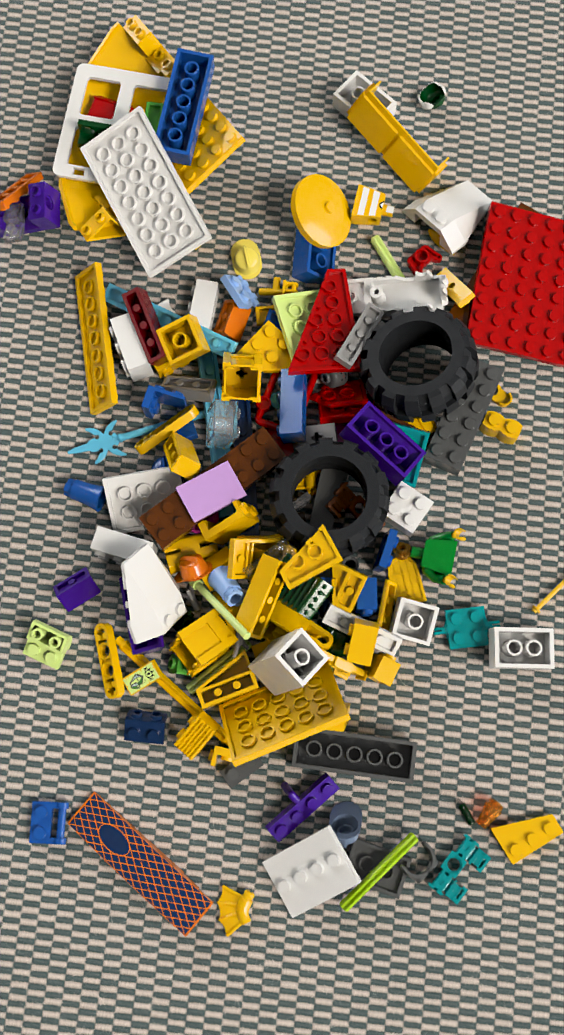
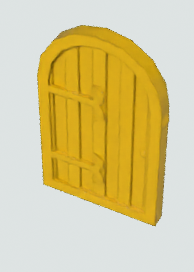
M395 557L387 569L388 579L397 584L395 604L397 597L418 602L427 601L416 562L410 557L405 560H399Z

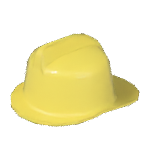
M241 239L233 244L231 258L235 273L238 276L241 275L243 279L257 277L262 269V260L257 244L249 239Z

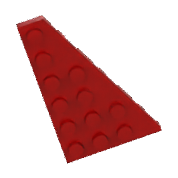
M345 268L327 269L288 369V375L360 371V354L350 369L334 360V357L355 325Z

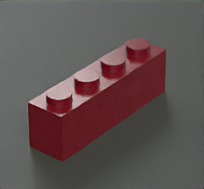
M137 286L122 294L149 364L160 366L168 362L156 330L160 329L161 325L147 291Z

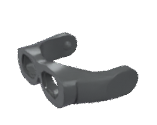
M423 841L421 844L429 854V863L423 873L419 875L412 874L404 865L401 864L399 866L406 876L417 883L422 882L439 863L433 849L426 841Z

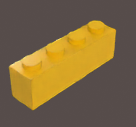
M264 553L261 556L236 616V619L251 634L250 637L261 640L285 583L279 571L286 563Z

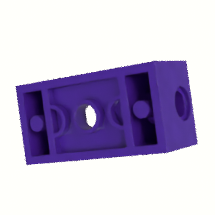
M45 181L28 184V195L21 196L18 202L9 205V209L0 211V238L60 228V192ZM28 211V216L24 218V214Z

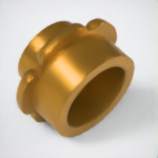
M398 542L392 552L397 559L405 560L411 554V546L404 542Z

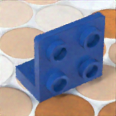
M148 385L141 405L145 416L153 419L154 415L158 414L160 409L159 403L182 410L188 406L183 393L175 390L170 392L159 385Z

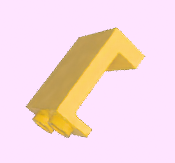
M234 500L232 502L236 509L234 514L218 524L203 520L197 525L205 541L224 545L230 541V538L238 536L259 522L257 509L253 505Z

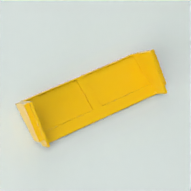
M381 80L377 84L373 82L349 108L347 118L378 153L383 154L382 158L414 193L416 191L420 193L447 167L446 162L449 157L437 166L374 95Z

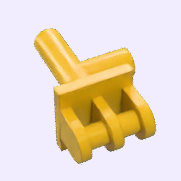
M274 277L273 287L259 288V295L275 296L297 293L296 289L299 287V283L283 280V287L280 288L281 278Z

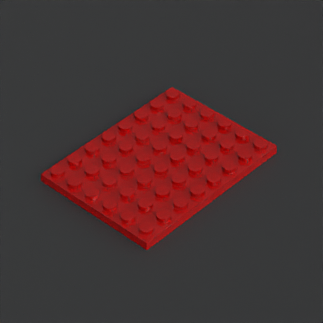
M492 201L489 204L473 289L475 297L471 300L467 328L470 330L471 337L475 340L477 347L564 368V220Z

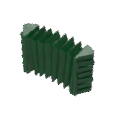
M287 553L282 561L287 563L293 555ZM314 576L291 590L284 583L278 600L308 620H311L334 587L322 578Z

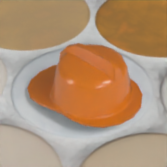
M197 553L183 556L179 561L180 571L174 579L176 583L200 580L211 572L213 565L211 562L205 561Z

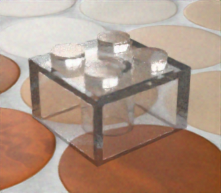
M215 399L207 410L205 447L228 449L239 438L240 427L237 426V422L240 419L241 410L238 408V401Z

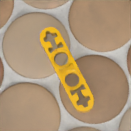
M194 404L187 406L138 441L134 448L140 455L145 454L168 438L172 431L176 432L197 417L199 410Z
M99 623L95 626L94 636L105 693L110 699L121 698L125 689L114 630L109 623ZM107 646L109 647L110 651L108 656L105 653V649ZM110 665L113 667L112 675L109 673Z

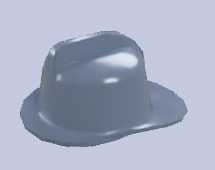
M349 801L336 804L331 810L329 825H331L344 848L358 839L362 826L361 808L354 802Z

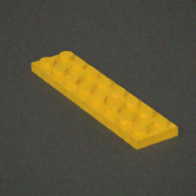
M94 262L75 276V286L90 414L98 415L118 404V394L101 263Z

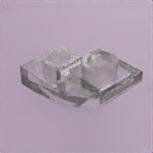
M23 203L9 205L10 208L5 210L3 221L7 225L3 240L6 244L23 240L25 228V207Z

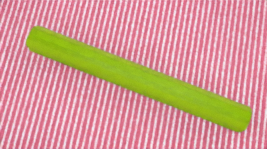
M410 832L340 902L341 908L348 912L418 842V838Z

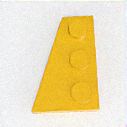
M322 524L318 531L308 539L299 552L279 572L288 589L291 590L338 564L343 559L325 526Z
M553 814L489 828L512 865L564 833Z

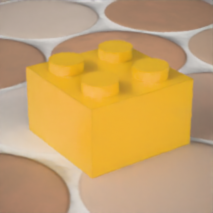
M187 314L156 330L171 366L180 367L211 352L196 316Z

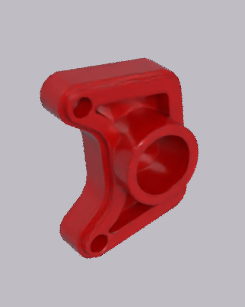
M423 245L407 259V266L415 276L416 271L423 273V268L429 263H440L442 255L428 245Z

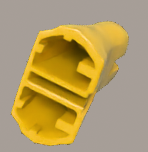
M202 533L184 536L164 551L170 574L172 575L180 571L179 561L183 556L197 553L204 559H207L219 551L218 545L212 544L203 547V545L211 542L205 541Z

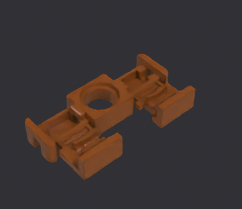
M343 482L340 484V488L335 489L333 492L334 495L338 496H334L325 507L336 518L341 517L340 512L342 509H348L357 519L361 513L358 514L355 511V506L357 503H361L365 508V500L361 495L356 496L346 486L348 482Z

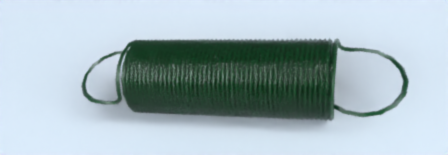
M462 803L458 807L468 825L475 824L476 822L466 804Z

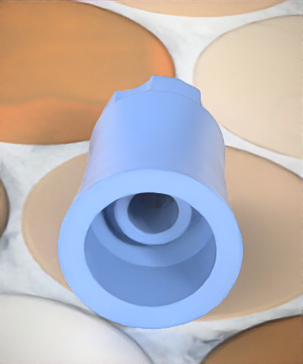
M228 566L215 568L208 577L209 585L221 596L230 607L239 606L243 602L245 595L237 580L227 578Z

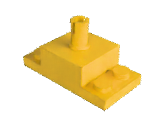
M237 536V538H230L227 578L252 579L263 553L282 561L287 553L294 556L297 550L290 546L285 538L272 536Z

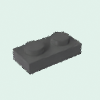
M259 757L236 767L231 763L221 770L220 774L229 787L233 788L264 764Z

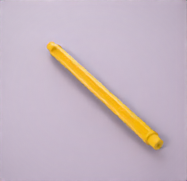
M121 636L115 640L119 649L139 667L150 662L143 654L132 655L131 644L128 640L125 641ZM166 675L155 681L191 715L194 713L198 715L204 711ZM220 726V729L214 736L222 744L225 743L228 746L224 728Z

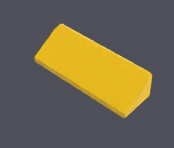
M385 579L377 623H379V627L389 631L397 584Z

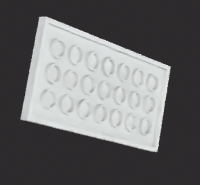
M138 106L80 148L148 277H154L212 239L210 232L142 107Z

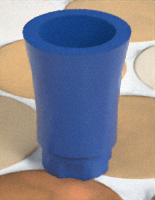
M69 478L64 486L65 496L89 506L97 512L103 508L106 502L104 486Z

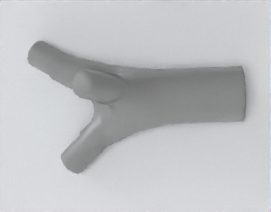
M191 586L186 590L187 594L181 592L182 597L190 602L195 612L202 609Z
M237 631L236 637L239 640L232 645V648H234L233 658H236L241 645L246 650L249 649L244 638Z

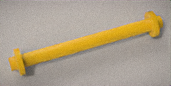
M564 579L537 606H532V611L535 614H539L540 609L564 586Z

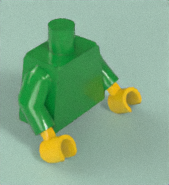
M457 528L455 531L441 532L426 539L423 548L412 546L410 557L421 559L419 569L422 570L423 574L431 582L447 585L451 589L455 588L450 583L452 580H458L451 574L458 541L454 540L465 541L466 538L459 537L461 532H466V530Z

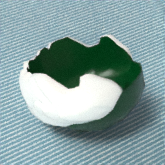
M431 82V84L425 86L418 95L422 108L425 110L438 109L445 101L446 89L437 82Z

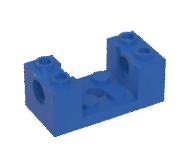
M320 577L332 585V577ZM377 577L367 578L355 604V614H360V617H371L377 611Z

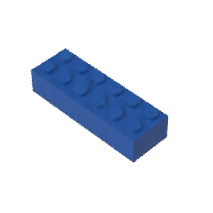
M181 48L177 49L156 132L173 163L191 166L215 69L214 55Z

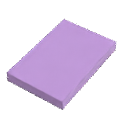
M228 461L175 488L194 523L232 504L234 500H240L247 495Z

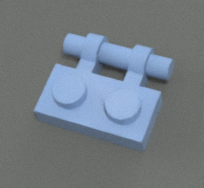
M224 274L220 278L239 309H250L252 306L255 309V307L260 306L257 300L258 297L255 293H252L249 283L241 275L236 277Z

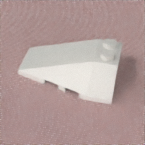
M467 180L416 199L403 209V213L414 223L420 218L440 235L439 244L453 255L466 245L470 235L476 230L478 223L489 210V204L492 200Z
M144 543L121 563L123 588L127 589L128 601H125V606L129 608L130 615L127 625L134 644L164 635L187 613L178 584L149 543Z

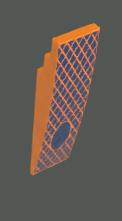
M95 791L68 821V824L122 878L185 937L213 905L214 902L184 874V871Z

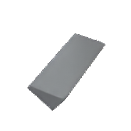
M168 375L161 386L170 392L175 390L183 393L186 400L211 403L214 399L217 380Z

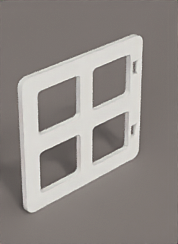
M87 63L80 64L76 70L53 164L54 174L61 178L99 184L90 167L68 163L75 133L79 128L78 120L82 119L113 125L130 112L136 88L167 92L170 78ZM93 79L121 85L112 119L80 114L89 80ZM74 171H84V176L75 175Z

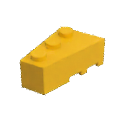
M245 650L196 689L202 709L211 708L259 689L255 674L248 667L250 661Z

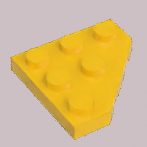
M269 320L236 353L244 355L262 354L263 373H279L281 369H287L291 364L282 331Z

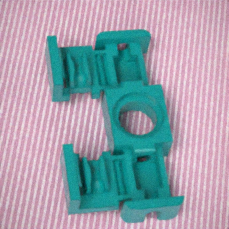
M467 834L463 835L465 839L455 852L452 850L441 864L442 870L432 883L428 882V885L439 895H443L442 891H444L445 895L457 905L468 889L464 886L461 888L456 884L458 881H454L452 877L455 879L467 863L465 859L469 861V864L473 863L477 867L476 870L480 873L491 859L480 848H475V846L479 847V844ZM451 858L459 861V868L455 871L448 868V861Z

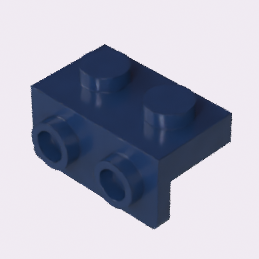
M140 709L128 710L125 718L124 740L163 745L168 714L159 711L147 712Z

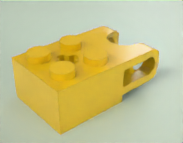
M279 600L274 607L262 638L271 643L274 639L302 627L323 650L327 651L333 644V636L330 632L285 606ZM324 638L327 643L323 644L317 639Z

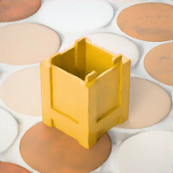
M224 352L221 401L237 399L261 402L262 354L244 355ZM240 368H244V371L247 372L244 377H240L236 373L240 371Z
M214 608L176 634L177 638L175 641L170 643L169 651H173L188 670L187 675L190 674L191 677H194L229 652V648L239 639L232 633Z

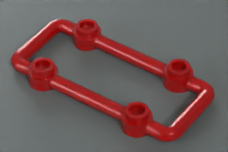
M280 372L271 374L265 392L261 396V402H256L255 422L262 427L264 426L276 431V427L279 424L265 420L262 417L264 412L269 411L271 408L270 397ZM311 374L307 384V404L317 378L321 374Z

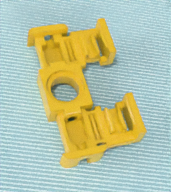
M323 650L329 657L325 664L334 668L332 671L334 675L347 680L351 674L356 675L355 679L366 681L369 671L361 669L353 663L346 662V660Z

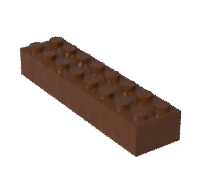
M263 426L195 477L228 461L244 491H246L275 470L286 455ZM174 491L141 515L139 522L159 549L164 552L195 529L198 523L203 520L206 521L215 513L194 523L177 491Z

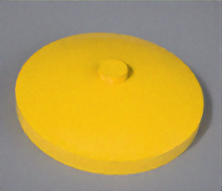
M320 174L309 175L295 185L291 195V212L295 225L301 235L309 243L322 249L333 248L341 244L350 231L351 214L346 197L338 185L330 178Z

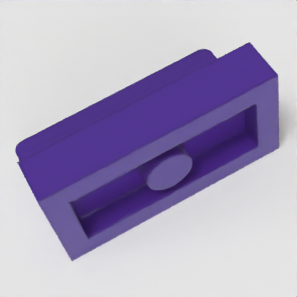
M87 567L53 586L57 598L67 612L72 611L101 593Z

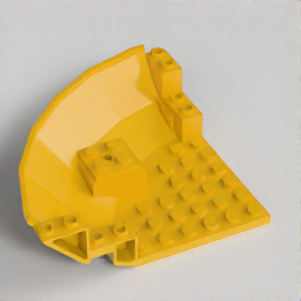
M135 14L126 20L124 27L118 21L88 62V64L170 78L175 59ZM93 79L89 80L80 114H88L94 101V96L100 95L117 101L121 85ZM138 87L134 91L131 106L134 109L140 106L145 112L147 102L164 104L167 92ZM208 97L191 166L172 162L188 194L200 185L245 141L242 135ZM78 128L75 133L68 163L90 167L77 144L80 134ZM75 170L74 174L84 176V171ZM59 177V190L67 220L72 229L80 231L87 242L126 236L113 209L108 211L104 207L101 208L95 201L94 197L102 192L99 184Z

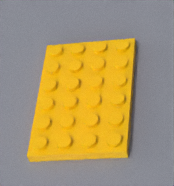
M325 663L301 688L274 696L264 686L218 705L231 760L235 767L350 720L332 669Z

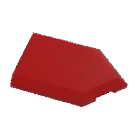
M362 379L347 381L344 385L336 388H329L324 385L321 387V391L310 396V400L333 409L366 405L368 402Z

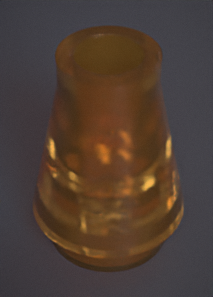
M490 797L488 801H485L476 823L486 829L503 813L504 807Z

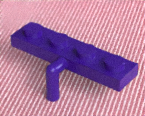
M326 772L299 796L287 782H283L281 788L292 803L265 826L266 829L279 843L340 788Z

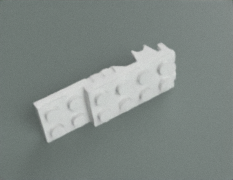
M429 270L424 273L416 271L415 277L408 278L395 275L393 277L347 279L353 316H360L369 302L385 312L382 317H390L391 314L402 309L404 313L411 312L413 307L427 306L431 312H434L436 308L444 310V306L448 304V279L446 275H433Z

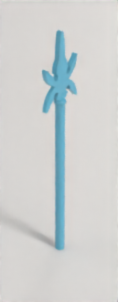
M231 403L224 404L225 412L232 410ZM204 410L199 411L198 416L193 421L205 418ZM117 420L112 421L106 427L104 434L94 428H85L87 432L95 436L99 435V439L93 438L86 444L69 450L68 454H78L87 451L99 452L100 449H103L95 464L100 463L106 457L108 450L115 455L126 456L127 454L119 449H113V445L118 446L119 442L149 434L166 421L126 433H119L118 435L115 433L109 435Z

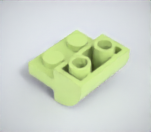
M35 619L32 621L26 638L28 640L23 654L58 670L66 651L70 649L72 636Z

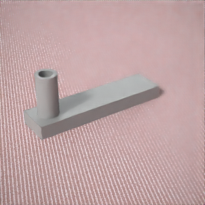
M369 302L340 347L334 360L350 369L362 351L366 340L371 336L372 330L377 326L385 312Z

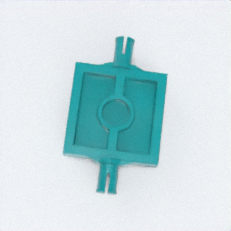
M484 606L444 610L445 624L443 627H434V631H441L433 632V635L445 634L450 650L489 645V629L500 627V625H492L498 624L500 621H488L485 617Z

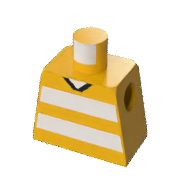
M359 184L351 214V224L380 225L382 215L392 217L395 206L385 205V193Z

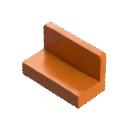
M233 299L225 300L213 331L222 336H228L236 342H240L251 309H239Z

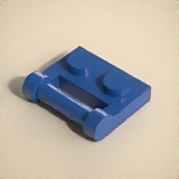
M33 801L29 843L66 845L64 835L66 810L69 809V802ZM54 808L58 809L56 837H52Z

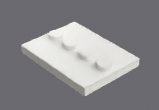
M168 466L103 478L102 481L113 530L120 533L144 530L139 522V517L176 491L175 488L183 484L181 476L170 471Z
M331 825L324 827L262 862L292 918L361 882Z

